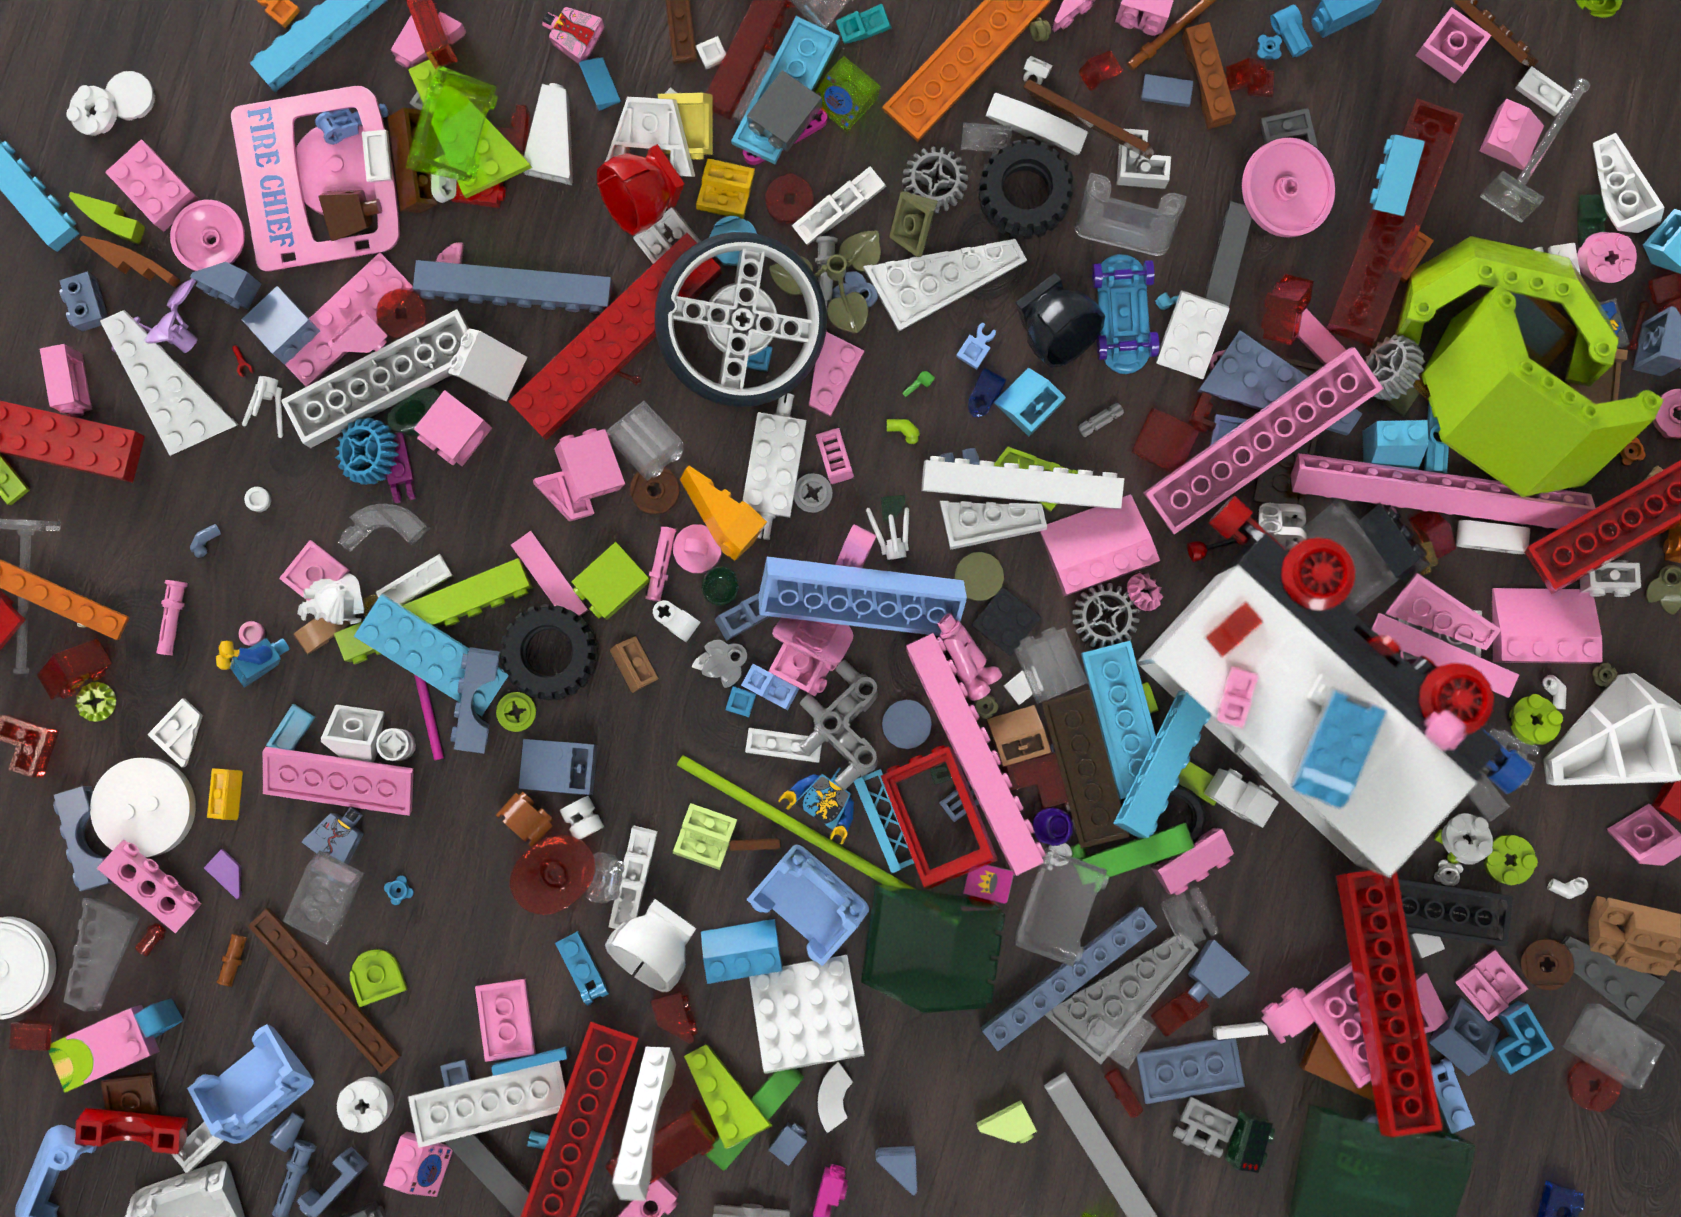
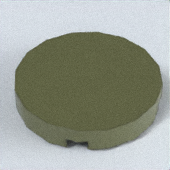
M976 552L965 556L956 568L955 579L964 580L967 599L984 601L994 597L1001 589L1004 573L1001 564L995 557L984 552Z

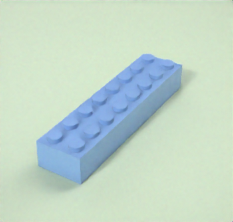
M767 557L758 599L759 615L927 635L934 633V635L940 636L941 629L938 626V622L948 613H951L955 620L961 621L967 596L964 580Z

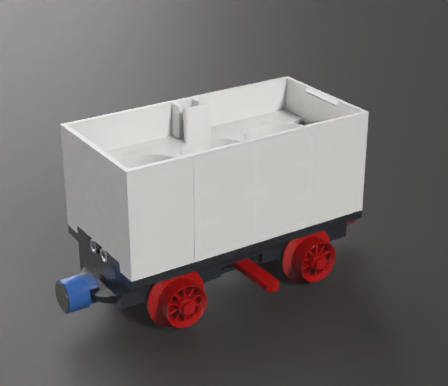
M1236 496L1231 497L1210 519L1209 524L1226 540L1232 537L1239 544L1244 545V548L1226 567L1220 570L1143 653L1136 663L1174 698L1178 691H1187L1211 714L1209 721L1204 726L1356 866L1391 877L1484 776L1480 772L1483 767L1489 771L1487 777L1505 794H1509L1528 779L1532 773L1533 766L1514 749L1508 752L1483 729V725L1492 713L1494 696L1491 684L1481 671L1469 664L1456 662L1437 667L1432 660L1423 655L1411 665L1397 653L1401 647L1388 635L1380 636L1362 622V619L1345 605V599L1354 586L1356 572L1353 560L1343 546L1331 539L1315 537L1303 540L1291 549H1285L1250 517L1253 512ZM1232 666L1258 674L1250 700L1251 706L1243 728L1217 721L1220 704ZM1320 675L1327 677L1370 702L1382 706L1388 711L1352 795L1342 808H1337L1319 799L1303 795L1290 786L1322 709V706L1307 698ZM1443 711H1449L1465 724L1464 733L1467 735L1453 751L1450 748L1442 751L1425 736V731L1428 727L1424 723L1434 712L1440 715Z

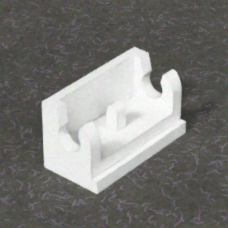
M204 1121L186 1138V1143L180 1152L172 1155L187 1173L198 1166L224 1140L212 1136Z

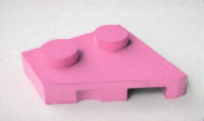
M563 471L533 480L534 485L568 521L594 514L590 499L578 503L573 502Z

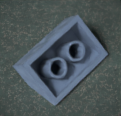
M1669 307L1642 323L1633 370L1663 376L1681 367V315L1675 307Z

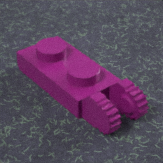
M403 432L394 434L396 437L393 442L399 444L395 448V452L399 455L394 457L397 465L390 467L392 473L386 474L395 504L401 502L398 484L402 483L406 485L409 499H416L413 484L415 480Z

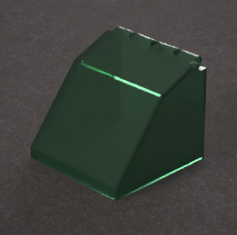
M875 885L861 983L923 1013L985 1009L987 1003H992L995 987L994 984L988 983V979L996 980L998 960L991 958V956H999L1002 935L996 934L995 930L1003 932L1006 914L1001 912L999 906L962 896L888 885Z

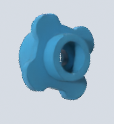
M1264 34L1259 36L1258 57L1261 59L1273 58L1274 60L1280 58L1281 37L1277 35L1267 37Z
M402 875L398 876L397 880L391 883L388 882L384 886V890L387 892L393 905H399L401 900L411 898L414 894L413 889L409 888L407 884V878ZM397 888L401 889L400 893L397 892Z

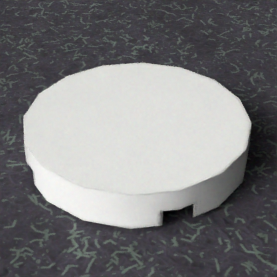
M125 71L115 75L108 82L105 89L114 97L115 102L113 101L114 109H117V116L125 120L140 119L146 116L155 102L152 84L142 74L134 71Z

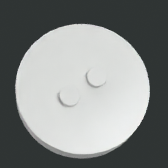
M133 758L111 767L100 778L92 794L90 815L95 832L111 850H114L117 845L125 840L134 844L143 856L153 857L172 850L186 837L194 821L196 801L190 782L177 767L160 759Z
M0 917V1019H7L27 1013L38 1006L49 993L56 975V956L46 934L33 923L16 917Z

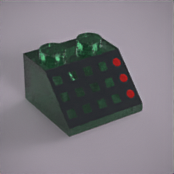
M1239 1110L1238 1121L1233 1130L1225 1160L1234 1169L1259 1173L1260 1167H1264L1266 1164L1267 1152L1265 1150L1267 1143H1271L1273 1140L1275 1129L1272 1128L1273 1123L1268 1119Z

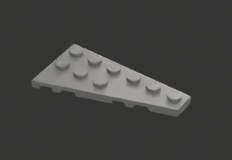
M1178 932L1065 999L1045 1014V1016L1099 1064H1102L1199 949Z

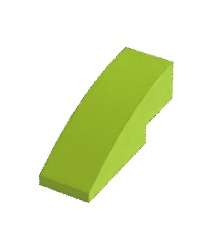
M70 192L69 197L89 218L110 233L140 245L145 226L137 220L124 217L125 211L116 204Z

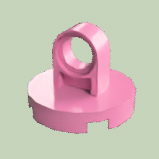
M690 525L683 528L677 534L673 543V554L676 562L684 570L693 574H703L711 570L719 563L722 556L721 548L716 544L707 526Z

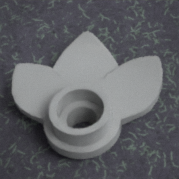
M713 640L707 643L704 648L710 657L703 665L702 674L711 678L721 677L724 688L734 685L741 677V666L747 660L746 649L739 643L727 644L722 640ZM738 652L739 658L732 660L731 654Z

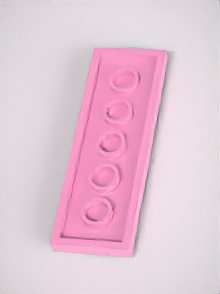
M381 253L377 254L309 318L320 332L285 365L306 387L315 383L347 353L333 351L328 345L332 338L363 310L378 324L413 291V286Z
M265 747L263 750V794L410 816L413 801V768Z

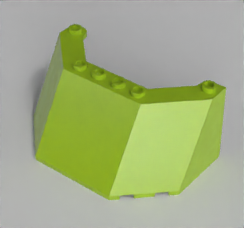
M1470 236L1415 268L1410 274L1395 331L1397 336L1403 335L1419 345L1424 322L1431 320L1437 309L1478 285L1490 288L1501 285L1512 293L1562 304L1577 327L1565 379L1566 382L1590 387L1613 365L1619 341L1608 315L1568 257Z
M1498 285L1451 319L1421 375L1424 385L1428 386L1431 397L1428 399L1433 416L1438 419L1441 430L1438 431L1440 439L1444 444L1521 497L1555 492L1572 487H1582L1655 419L1664 399L1652 391L1645 390L1637 394L1635 398L1600 404H1594L1528 357L1514 312L1516 307L1515 297L1507 289Z

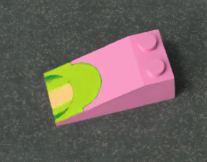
M142 1005L127 1009L46 1045L64 1092H68L160 1052L154 1036L146 1038L134 1018L136 1013L143 1010Z

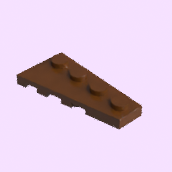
M1452 0L1520 63L1528 67H1534L1539 62L1530 53L1531 49L1523 41L1517 42L1512 37L1514 33L1504 24L1499 26L1494 21L1496 17L1485 8L1482 11L1476 6L1479 3L1478 0Z

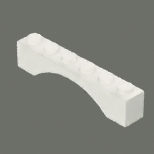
M668 1047L645 1048L613 1181L620 1200L646 1201L651 1179L652 1147L657 1117L662 1101L672 1086L676 1068L675 1059L671 1049Z

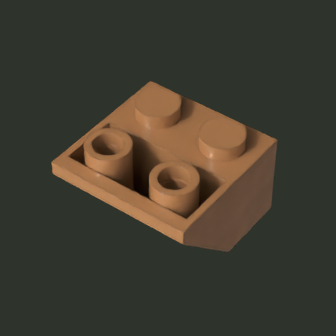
M1035 705L987 719L994 746L1001 761V767L1051 753Z

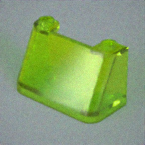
M439 65L432 75L426 91L406 168L469 182L471 178L475 179L479 165L475 164L476 158L474 156L486 114L489 109L494 110L498 100V96L494 95L497 86Z

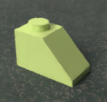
M1021 1100L976 1123L980 1132L1012 1143L1018 1141L1020 1143L1027 1142L1034 1137L1033 1133L1037 1132Z

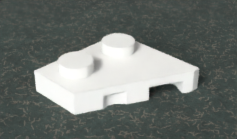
M182 698L151 730L148 736L181 767H186L203 715L186 699Z

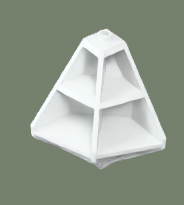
M1635 673L1618 675L1543 758L1546 783L1551 785H1585L1681 780V704Z

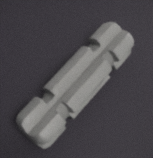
M1115 403L1109 407V410L1105 409L1090 418L1089 422L1085 421L1080 424L1078 429L1082 436L1086 437L1093 433V430L1096 431L1110 423L1113 418L1116 419L1123 415L1124 410L1119 403Z

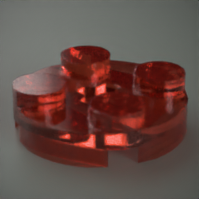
M792 173L773 180L765 194L767 210L771 217L779 223L794 224L813 208L812 188L806 180ZM793 194L795 196V203L793 205L791 203L784 204L785 195Z
M396 288L388 291L377 303L376 318L382 330L392 337L402 338L422 328L425 323L426 311L424 303L418 295L410 290ZM397 307L399 309L403 307L407 309L405 311L406 319L399 318L397 320L395 318V309Z
M1593 1059L1578 1062L1570 1070L1567 1078L1570 1090L1568 1092L1571 1099L1580 1107L1590 1111L1603 1112L1610 1108L1617 1101L1622 1089V1081L1619 1079L1614 1068L1600 1060ZM1598 1079V1090L1591 1092L1589 1090L1591 1088L1589 1081H1596Z

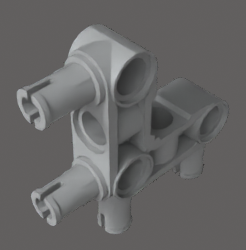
M843 660L835 669L850 684L843 694L828 708H824L811 694L805 696L800 702V705L814 718L815 727L813 729L815 731L799 746L810 756L824 741L829 742L849 761V766L834 780L845 791L859 776L863 777L877 767L878 761L875 750L865 738L861 739L851 729L850 723L862 711L866 712L877 699L878 690L877 684L872 678L863 673L859 674L846 660ZM864 686L873 688L872 693L869 695L861 694L860 690ZM829 720H835L838 723L837 727L832 730L826 729L824 725ZM868 754L873 757L872 762L866 765L860 763V757Z

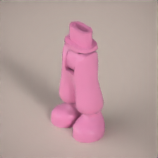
M951 613L944 615L938 622V626L941 629L940 637L944 639V645L954 661L958 678L964 683L968 698L972 701L979 700L989 694L991 689L988 685L998 681L1002 677V673L995 666L984 667L987 659L965 627L961 625L959 620H955Z

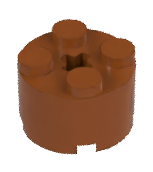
M522 791L520 795L515 793L499 810L496 816L499 819L504 816L505 819L502 822L525 842L530 839L531 842L528 845L533 848L552 828L553 825L550 822L553 819L542 808L536 811L532 807L534 801Z

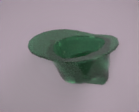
M424 388L412 394L390 411L387 419L389 427L394 431L403 432L405 436L420 435L414 428L439 398V392L433 388Z

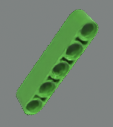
M1186 823L1153 833L1148 838H1138L1074 861L1082 884L1087 885L1195 848Z
M796 1068L774 1072L751 1100L757 1105L763 1116L769 1120L799 1085L804 1076ZM719 1136L706 1151L705 1155L721 1170L725 1171L754 1136L730 1149H725Z

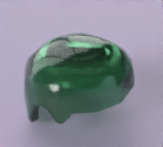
M725 566L714 567L702 579L701 589L707 602L715 606H722L735 599L739 584L734 571Z

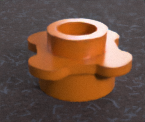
M1636 437L1620 451L1624 465H1631L1635 460L1641 461L1646 455L1643 445Z

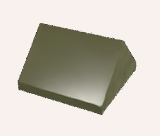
M905 191L901 192L889 237L916 257H922L938 201Z

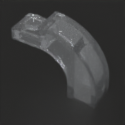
M375 504L362 508L349 517L356 525L345 529L341 534L342 538L338 542L345 549L352 551L372 531L379 528H392L409 544L414 545L431 528L419 516L403 507L393 504Z

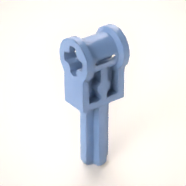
M379 104L382 118L387 117L388 110L385 104ZM349 109L333 112L326 111L319 114L315 119L317 128L321 129L324 133V140L332 145L341 142L345 138L359 134L358 126L362 125L358 111L351 113Z

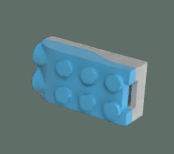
M1331 687L1290 786L1303 795L1319 799L1337 808L1344 807L1352 795L1387 711L1382 706Z

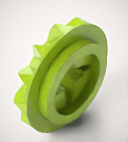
M91 682L83 686L79 694L76 695L77 704L75 706L78 708L79 715L88 721L97 722L105 720L113 713L116 706L115 693L108 685L101 682ZM94 694L96 698L104 699V701L97 704L96 709L94 705L87 704V702L93 700Z
M509 693L497 705V719L501 726L509 731H523L530 727L536 718V706L532 699L524 693ZM514 702L518 708L527 710L520 714V722H518L516 716L507 715V713L514 710Z

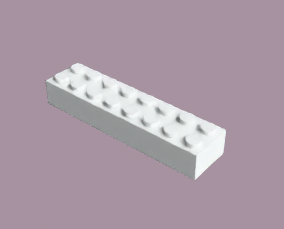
M456 309L379 349L377 352L375 351L282 399L281 402L302 443L312 448L341 433L342 429H348V423L356 422V419L370 418L451 376L448 373L451 359L457 354L461 346V338L469 329L462 314Z

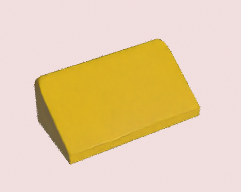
M212 768L207 818L222 820L238 819L242 771Z

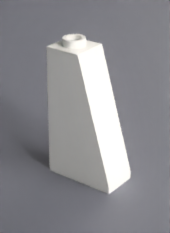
M542 84L524 158L530 163L532 168L524 171V174L572 185L569 96L566 89L559 84Z

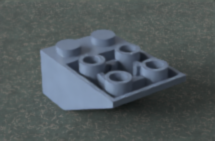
M523 739L519 789L593 795L598 745Z

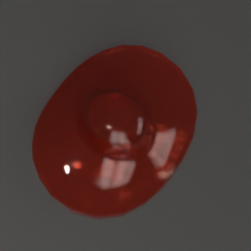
M556 835L548 837L531 847L516 862L510 877L512 895L518 904L529 912L539 915L557 913L574 903L590 887L596 871L595 858L591 849L582 840L574 836Z

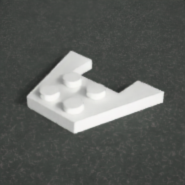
M627 97L606 161L612 157L629 153L630 147L651 148L658 144L661 149L671 150L670 163L679 176L695 177L677 100Z

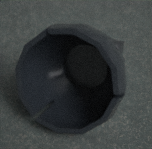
M1056 273L1016 302L1022 326L1027 330V343L1034 354L1050 368L1066 365L1082 355L1095 342L1097 335L1100 334L1104 327L1105 314L1099 305L1081 291L1063 289L1062 281Z

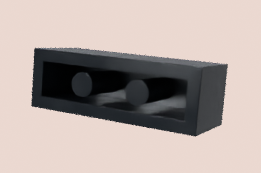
M1380 503L1359 520L1358 524L1394 576L1408 583L1416 572L1419 574L1430 565V562L1425 557L1428 553L1419 543H1415L1412 538L1414 537L1412 530L1400 522L1401 515L1393 506L1389 508Z

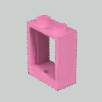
M65 344L41 348L40 353L50 407L70 417H80L84 415V412L91 411L92 405L83 354Z

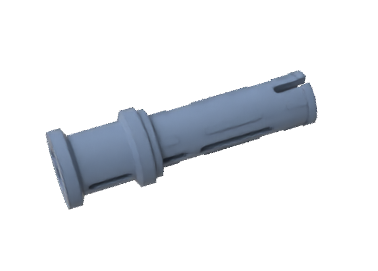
M305 1140L294 1141L293 1146L295 1149L291 1160H288L286 1164L288 1171L272 1213L274 1217L289 1216L301 1178L308 1172V1162L311 1153L316 1150V1146L313 1143Z

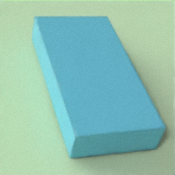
M292 704L266 746L294 751L312 724L315 716L296 704Z

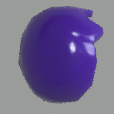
M1046 808L1038 812L1033 820L1034 834L1039 842L1051 846H1060L1069 841L1072 836L1073 821L1069 814L1062 809Z

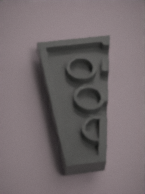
M1566 936L1562 941L1574 957V974L1630 1020H1636L1665 983V981L1648 973L1616 965V962L1608 955L1590 951L1589 945L1570 936Z

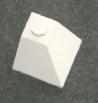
M335 705L321 737V742L340 758L374 763L378 753L376 747L377 738L382 733L384 711Z

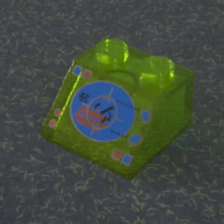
M843 56L827 73L815 93L822 97L821 110L848 132L878 99L881 86Z

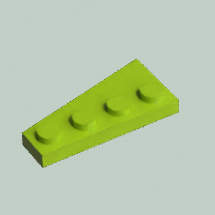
M704 1045L684 1056L725 1149H730L772 1126L768 1119L759 1111L753 1100L747 1096L738 1081L728 1072L726 1066L709 1045Z

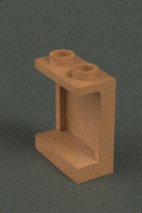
M1617 349L1613 365L1590 387L1567 382V385L1594 404L1618 401L1621 363L1627 360L1628 350Z

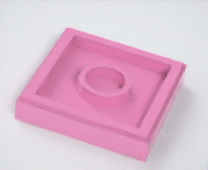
M309 540L279 579L304 598V589H309L314 581H319L320 579L338 581L345 574H348L350 570L312 540Z

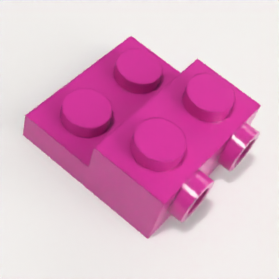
M833 1164L830 1168L825 1166L812 1217H830L831 1205L838 1206L839 1199H845L848 1180L844 1179V1167Z

